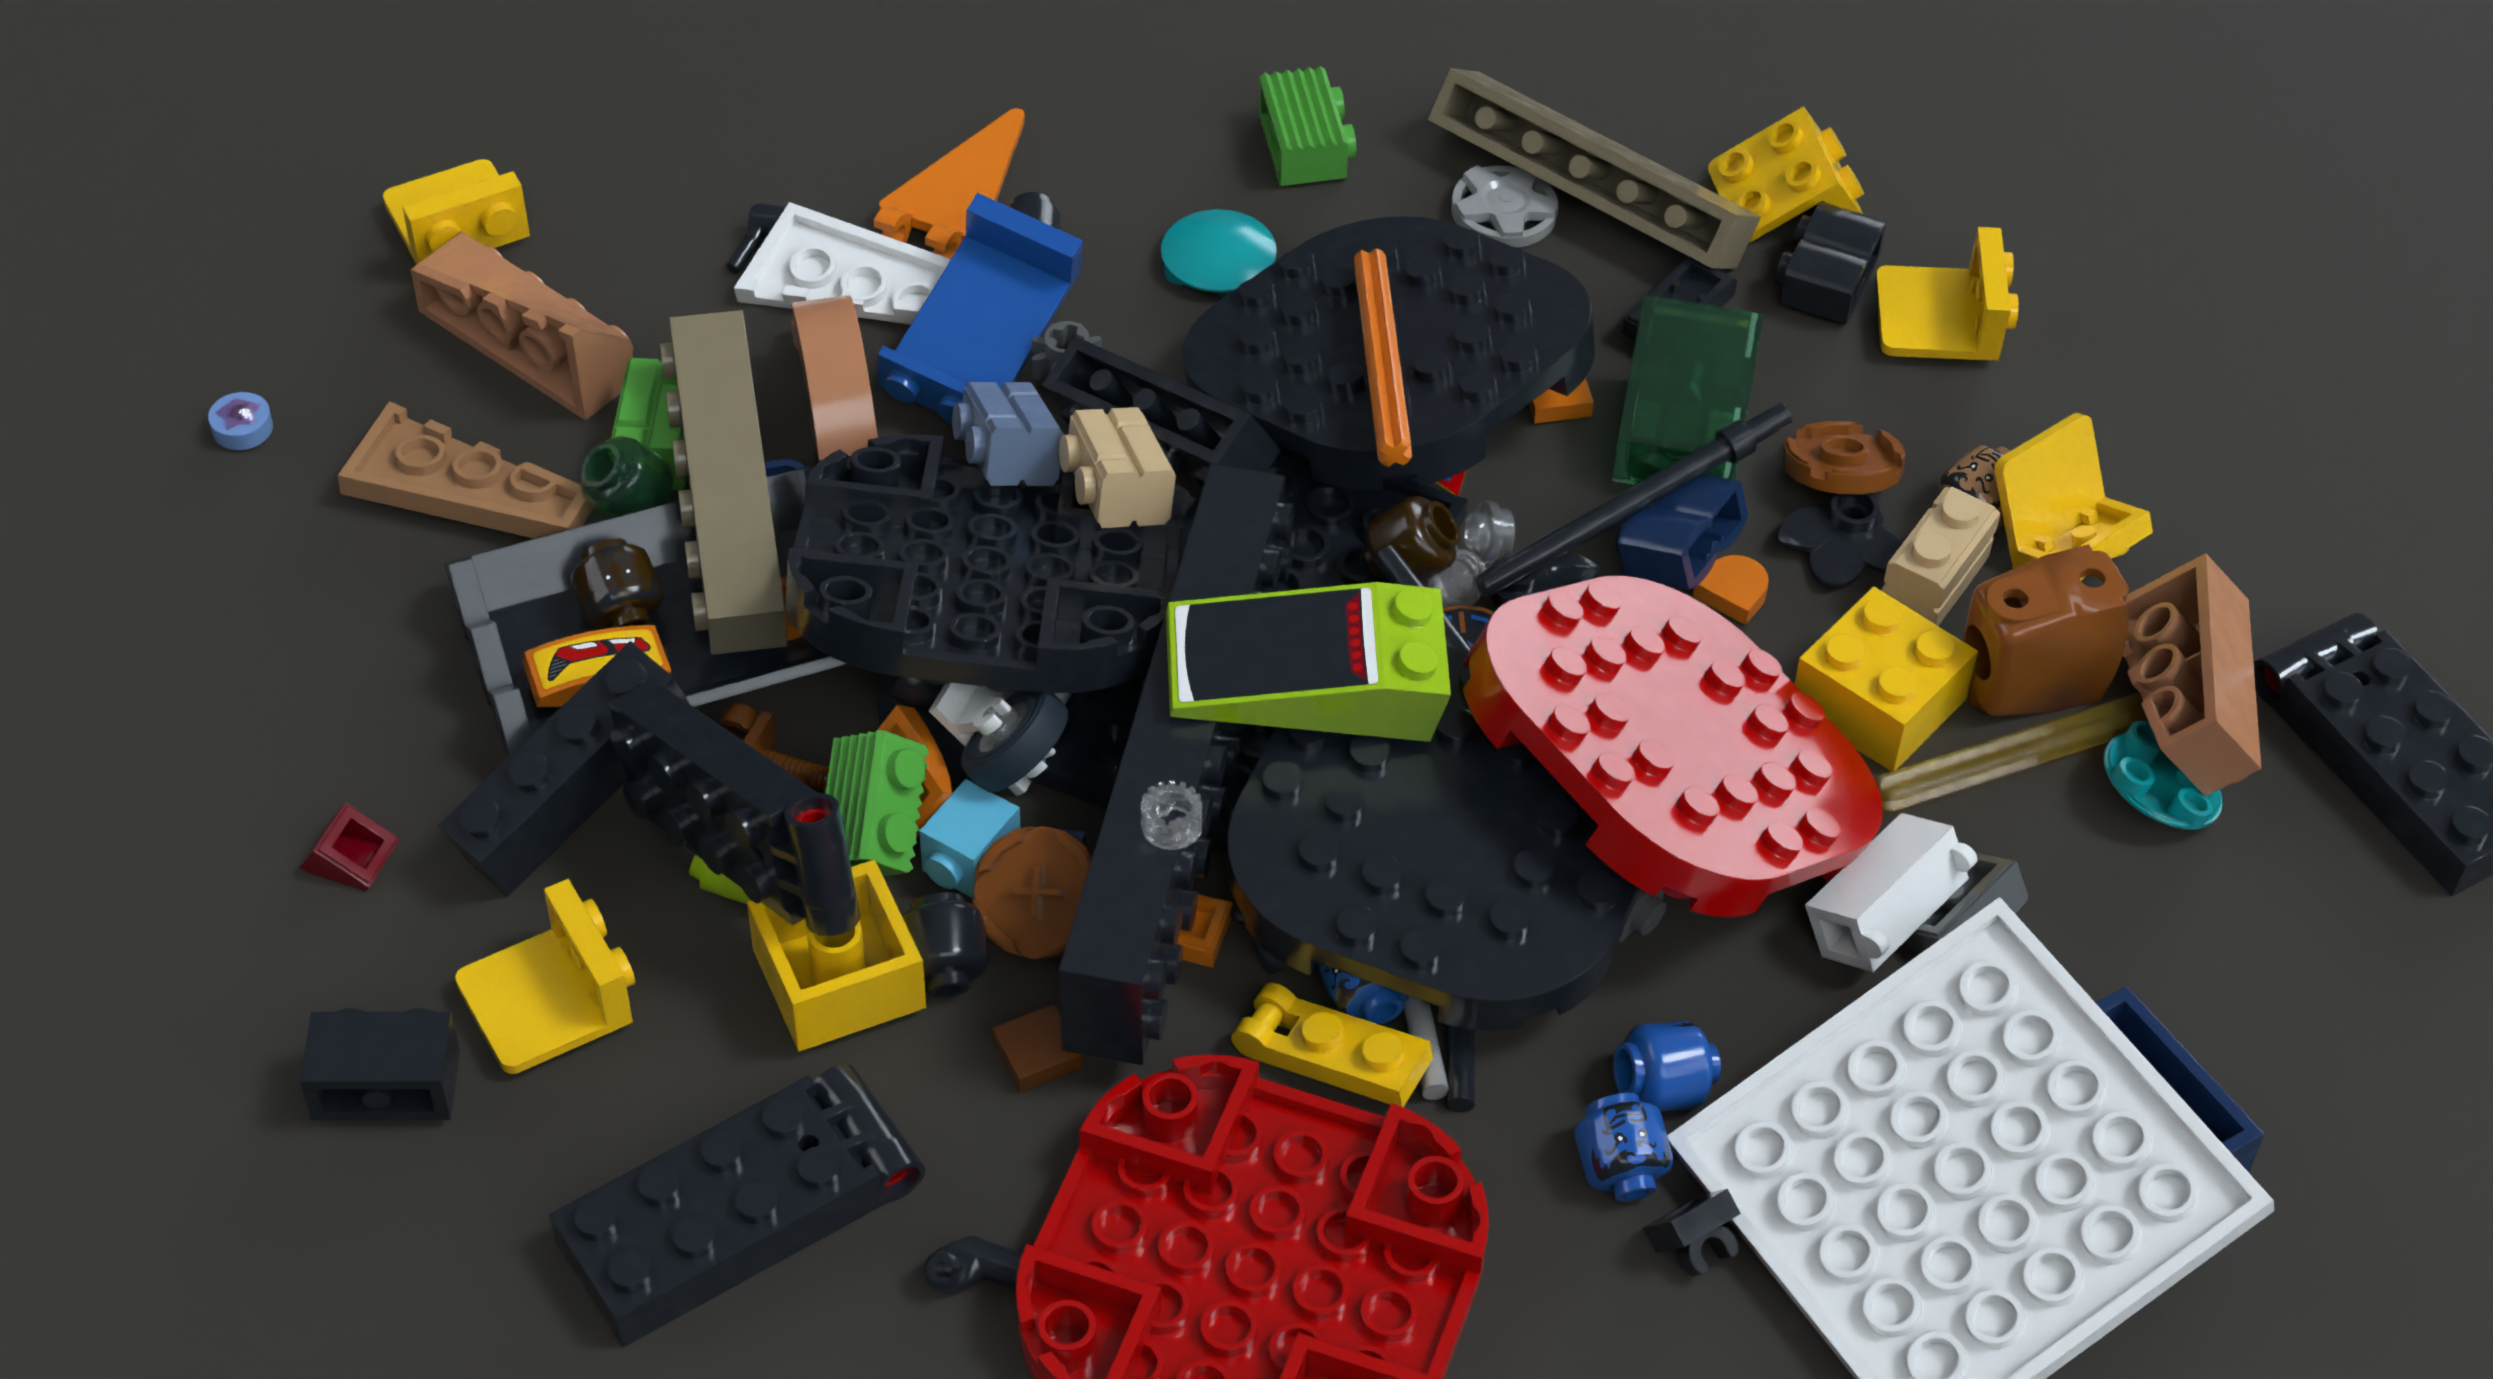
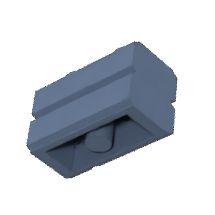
M968 382L967 386L964 387L963 402L955 403L952 414L953 435L956 440L965 441L968 463L978 464L990 486H1018L1021 480L1025 482L1026 486H1054L1056 481L1059 480V442L1064 434L1032 383L1004 382L1003 386L999 388L996 382Z

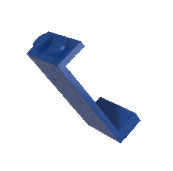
M977 193L966 210V236L896 350H892L883 345L879 351L878 385L901 402H916L937 412L943 420L952 425L955 403L963 402V391L968 382H996L999 388L1003 386L1004 382H1015L1032 354V338L1043 336L1081 271L1083 240Z

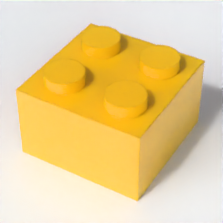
M1872 587L1799 658L1794 684L1803 694L1812 697L1822 706L1825 716L1849 740L1856 750L1894 773L1966 700L1978 650L1878 588Z
M875 859L851 867L859 904L860 920L855 927L843 934L834 936L817 935L809 930L805 919L795 925H791L763 903L747 902L753 951L798 1052L927 1008L922 957Z

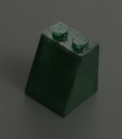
M1644 295L1618 435L1612 481L1636 485L1715 440V432L1736 420L1746 422L1764 314ZM1726 461L1705 474L1736 480L1739 461L1735 464Z

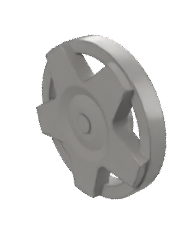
M1477 165L1466 171L1456 184L1452 194L1451 213L1457 225L1519 248L1539 242L1553 230L1557 220L1559 204L1554 190L1546 181L1519 167L1496 165L1482 168ZM1468 191H1470L1473 194L1467 198L1462 199ZM1526 221H1542L1537 226L1524 230ZM1478 222H1487L1495 227L1496 231L1483 227Z

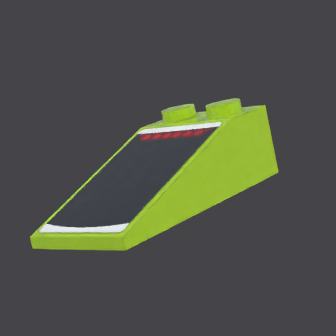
M1371 582L1168 602L1166 607L1170 717L1430 742L1451 696L1442 595L1439 588Z

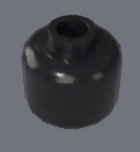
M939 892L917 898L911 903V910L903 914L902 917L923 960L925 988H929V994L934 997H952L967 992L970 988L969 982L981 976L989 965L984 919L980 910L975 905L964 902L962 895L957 893Z

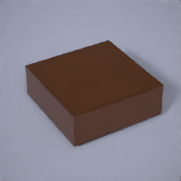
M1055 1004L992 1027L993 1043L1020 1093L1083 1069L1082 1054L1062 1051L1061 1015Z

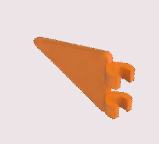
M1019 108L1009 110L880 200L879 212L874 218V227L883 230L882 235L907 243L912 227L928 232L925 237V245L933 247V253L951 259L966 236V210L975 195L980 193L995 201L998 199L1025 123L1024 111Z

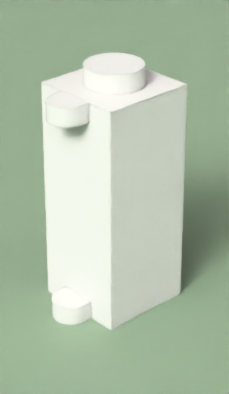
M1901 813L1869 843L1865 850L1851 864L1840 871L1805 904L1821 956L1874 972L1969 879L1967 871L1977 863V855L1974 850L1967 844L1958 842L1953 826Z

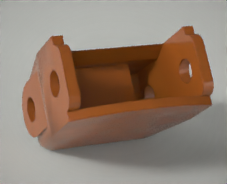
M2089 544L2044 555L1977 586L1972 595L1963 636V642L1978 650L1967 694L1968 700L1974 707L1986 712L1990 716L2058 712L2101 700L2118 670L2128 634V613L2124 602L2129 588L2107 553L2093 551ZM2095 576L2102 581L2103 585L2094 588L2088 587L2081 582L2080 578Z

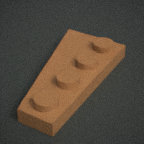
M390 401L338 474L339 489L342 495L534 539L583 526L593 510L591 489L530 462H525L518 466L501 459L500 449L482 441L474 447L452 438L450 427L431 419L424 425L407 417L406 408Z

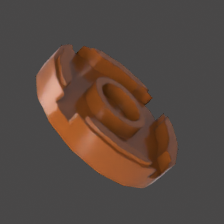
M1823 421L1807 424L1795 430L1794 439L1787 437L1783 447L1782 463L1785 472L1796 482L1815 490L1836 494H1868L1884 491L1900 481L1904 474L1906 454L1902 443L1884 430H1878L1877 437L1863 434V425H1859L1856 422Z

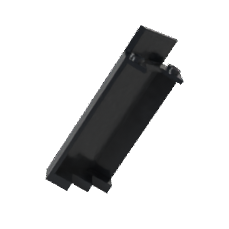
M802 467L766 477L781 578L787 577L789 549L794 548L804 508L805 484L814 467ZM679 500L443 563L465 639L470 641L476 662V671L488 705H492L504 752L509 757L561 708L536 706L521 661L524 652L564 637L598 630L592 628L585 619L571 583V576L575 566L580 562L579 557L581 553L593 544L603 540L621 538L626 540L627 544L642 547L647 552L664 595L660 608L649 617L651 620L650 625H655L671 668L670 675L673 676L693 707L846 664L823 653L803 637L788 640L786 647L711 655L708 630L695 631L691 593L703 592L701 578L689 579L685 542L696 541L695 527L682 528Z

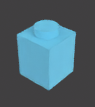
M965 779L919 830L922 871L927 873L939 886L946 889L955 888L967 896L975 898L974 887L976 880H974L977 865L993 842L1014 829L1020 828V807Z

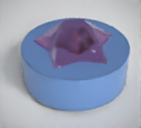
M237 392L226 395L217 400L208 413L213 438L220 446L226 449L247 450L254 448L267 440L273 430V421L268 403L261 396L254 393Z

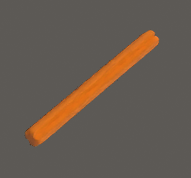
M1377 248L1370 253L1361 250L1354 257L1378 461L1387 467H1390L1395 462L1404 466L1412 458L1386 255Z

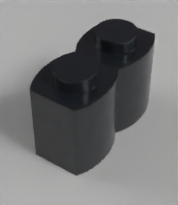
M1824 202L1818 204L1812 217L1803 214L1793 240V248L1796 249L1794 253L1788 251L1783 253L1776 271L1774 283L1783 287L1780 304L1847 324L1877 264L1882 250L1887 221Z

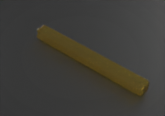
M2138 692L1880 775L1876 779V784L1880 791L1883 810L1887 812L1900 810L2109 742L2114 737L2126 733L2133 722H2148L2141 705L2143 702L2142 696Z

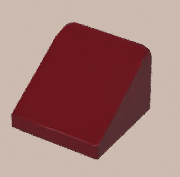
M345 802L328 822L299 867L313 875L367 891L400 841V838Z

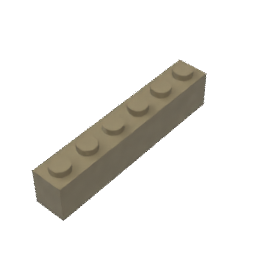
M1450 68L1428 118L1429 121L1710 268L1737 269L1761 216L1479 71Z
M743 310L669 317L672 342L660 343L664 380L676 379L677 384L676 391H666L670 428L682 427L684 440L672 441L676 478H689L690 490L678 491L682 528L695 527L696 541L685 542L689 579L701 578L703 592L691 593L695 631L708 630L711 655L786 647L785 606Z

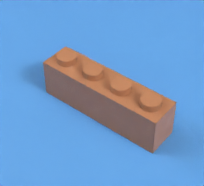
M461 232L410 269L420 313L585 421L621 393L627 362L633 358V345L626 333L615 325L609 326L587 312L575 299L565 298L546 286L533 272H525L510 263L494 247L482 245L464 232Z
M2205 553L2127 595L2124 603L2128 613V634L2123 657L2129 666L2127 673L2131 683L2142 696V708L2161 751L2206 797L2230 784L2241 782L2250 774L2260 770L2261 755L2249 599Z

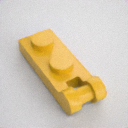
M1272 982L1266 983L1255 998L1254 1008L1256 1011L1252 1017H1244L1231 1035V1041L1236 1049L1249 1058L1401 1107L1405 1106L1433 1060L1432 1047L1429 1040L1296 998L1289 989ZM1278 1026L1291 1030L1288 1036L1275 1033L1274 1031Z

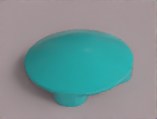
M1222 209L1204 210L1183 217L1168 229L1161 244L1164 275L1169 282L1176 285H1187L1205 292L1218 293L1222 298L1237 289L1243 282L1253 278L1273 264L1276 260L1277 251L1271 232L1261 222L1249 215Z
M2133 722L2126 733L2114 737L2107 745L2104 752V766L2111 783L2128 803L2144 815L2167 826L2188 830L2207 827L2220 815L2223 804L2221 791L2218 790L2205 797L2161 751L2149 722Z

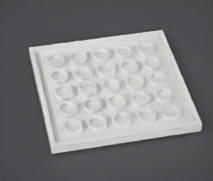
M2000 897L1667 1135L1672 1151L1706 1193L1728 1188L1741 1213L1729 1220V1222L1855 1379H2046L2274 1212V1200Z

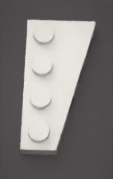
M789 202L738 280L734 291L737 302L792 309L791 303L851 295L857 318L912 324L951 259Z

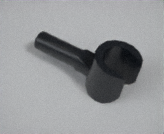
M764 203L752 206L748 219V232L739 248L727 263V268L731 272H740L756 247H759L762 238L768 236L785 207Z

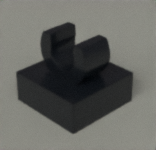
M1727 1188L1698 1195L1643 1227L1656 1253L1678 1248V1259L1683 1270L1690 1276H1697L1710 1271L1701 1254V1247L1705 1240L1713 1245L1720 1259L1730 1258L1739 1253L1735 1236L1721 1225L1741 1213Z

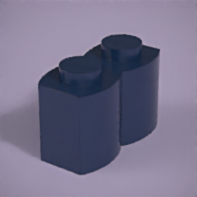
M1703 474L1632 515L1620 526L1616 537V550L1620 555L1625 576L1646 579L1685 589H1692L1699 585L1712 569L1718 553L1727 549L1737 539L1746 523L1748 511L1741 481Z

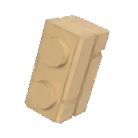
M1139 407L1111 408L1108 414H1105L1103 409L1075 410L1073 415L1070 416L1069 434L1062 435L1060 438L1059 459L1063 472H1073L1075 476V493L1078 503L1080 505H1089L1101 528L1129 527L1132 521H1136L1138 526L1166 525L1167 521L1171 519L1176 475Z
M1952 486L1945 487L1933 502L1932 508L1927 510L1888 562L1884 578L1886 584L1883 586L1882 592L1939 626L1989 558L2000 512L1995 506Z

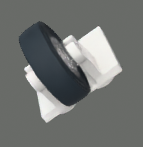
M950 682L943 686L929 712L965 746L961 758V766L978 786L988 792H998L1009 788L1016 796L1024 794L1032 781L1028 780V778L1036 777L1047 768L1048 765L1045 763V758L1055 754L1056 751L1053 746L1066 726L1068 710L1065 704L1071 694L1022 690L998 692L986 686Z

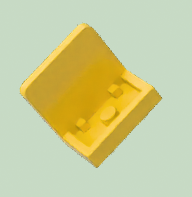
M1804 106L1717 156L1708 165L1709 174L1720 196L1761 216L1750 242L1822 201L1863 214L1856 199L1863 196L1864 191L1849 165L1841 168L1839 160L1847 156L1842 144L1831 127L1821 131Z
M476 160L391 187L383 193L384 205L416 265L461 232H464L482 245H490L494 248L530 237L520 181L514 171L499 175L489 160Z
M1977 228L1969 269L1889 265L1878 268L1875 288L1880 347L1884 354L1896 357L1999 361L2006 329L2016 328L2019 309L2018 295L2008 291V287L2011 286L2013 279L2014 258L2012 252H2004L2001 228Z
M2074 413L2003 455L1995 464V477L2013 569L2044 555L2087 544L2090 545L2093 551H2103L2111 559L2125 554L2131 546L2153 533L2149 511L2105 497L2091 418L2087 415Z
M569 878L543 889L551 930L460 968L455 976L457 988L502 1070L509 1074L520 1073L633 1023L627 987L635 984L631 965L621 947L609 949L603 937L607 936V929L597 905L591 898L582 902Z

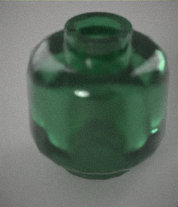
M625 436L609 438L592 448L582 463L580 486L583 497L594 509L609 518L667 504L671 495L673 476L669 464L659 454L636 439Z

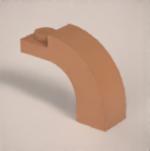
M851 295L791 303L793 320L790 321L793 342L800 356L815 453L819 460H823L839 449L848 454V456H851L856 450L867 447L868 439L878 438L864 347Z

